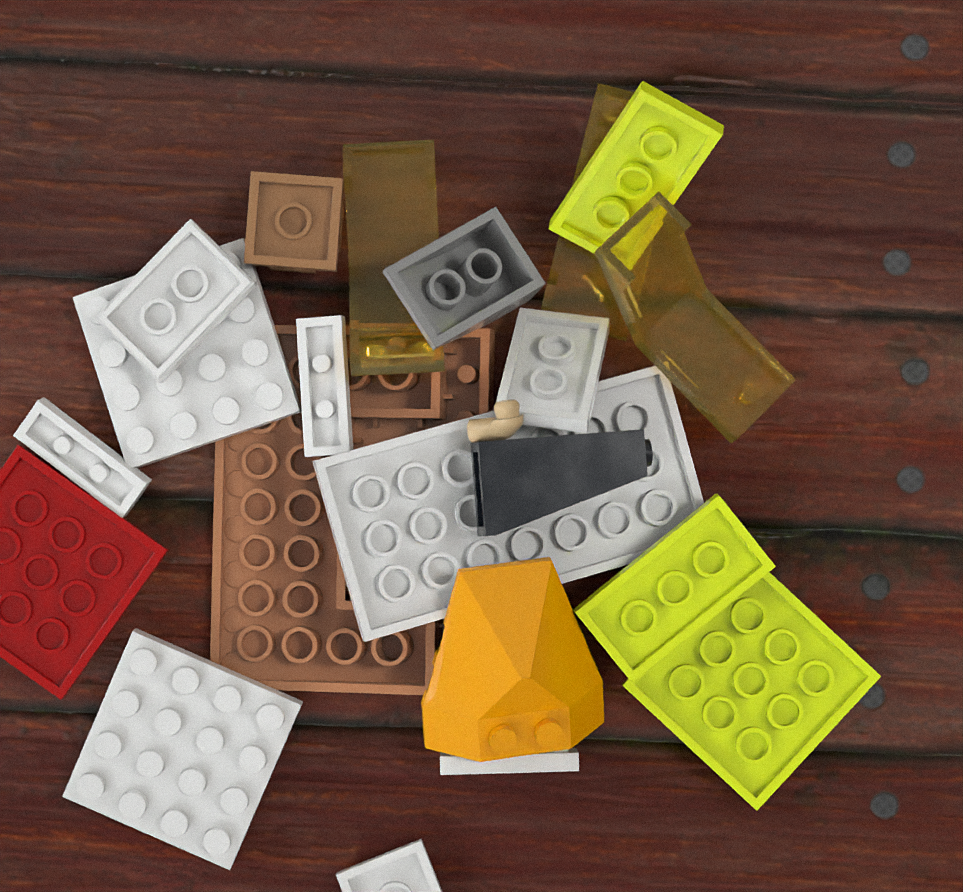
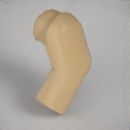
M515 399L496 402L494 405L496 417L469 420L467 434L471 443L505 440L513 436L524 422L523 415L519 413V402Z

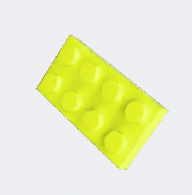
M642 81L550 219L548 229L628 271L722 137L724 125Z
M714 494L575 607L573 611L628 679L634 683L776 566L718 494Z

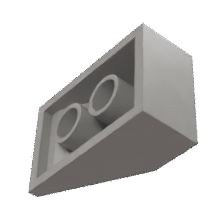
M496 207L383 270V274L432 350L501 318L528 302L546 284Z

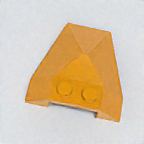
M544 557L458 569L443 622L445 629L439 650L435 651L432 662L434 668L428 690L424 691L421 702L425 748L478 762L573 748L604 723L603 681L551 558Z

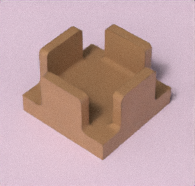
M251 171L244 264L265 266L274 271L316 274V270L337 272L338 252L341 253L344 207L342 204L343 178Z

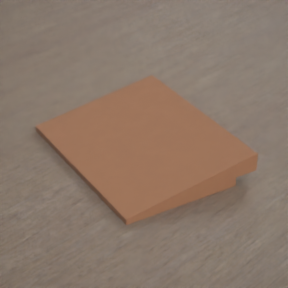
M274 325L301 406L296 325ZM346 326L353 450L494 411V330L479 328L432 350L418 326ZM302 412L216 441L210 661L282 691L423 695L424 691L428 690L434 668L432 664L435 651L439 650L445 629L444 619L366 642L362 641L312 462L329 456L305 457Z

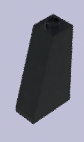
M644 429L470 443L478 536H496L648 476L647 467L652 465L653 452L650 440L644 437Z

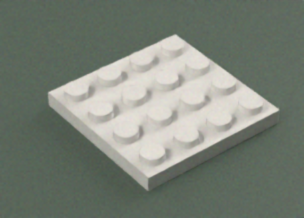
M244 238L221 245L220 247L258 285L163 383L158 382L95 319L101 310L134 276L73 297L125 463L130 468H140L302 412L256 268L253 265L244 264Z
M135 628L131 633L62 797L230 870L303 701Z

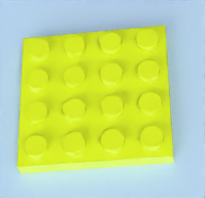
M769 572L634 683L627 678L622 683V686L757 811L879 680L881 675Z

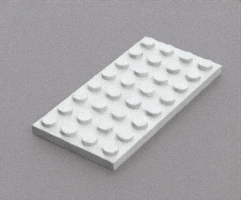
M666 363L598 381L587 433L522 425L513 436L508 438L521 439L644 429V437L650 440L653 452L652 465L647 467L648 476L496 536H478L471 441L467 434L469 420L495 417L494 411L312 461L362 641L366 642L444 619L458 569L550 557L563 584L630 564L700 507L704 500Z

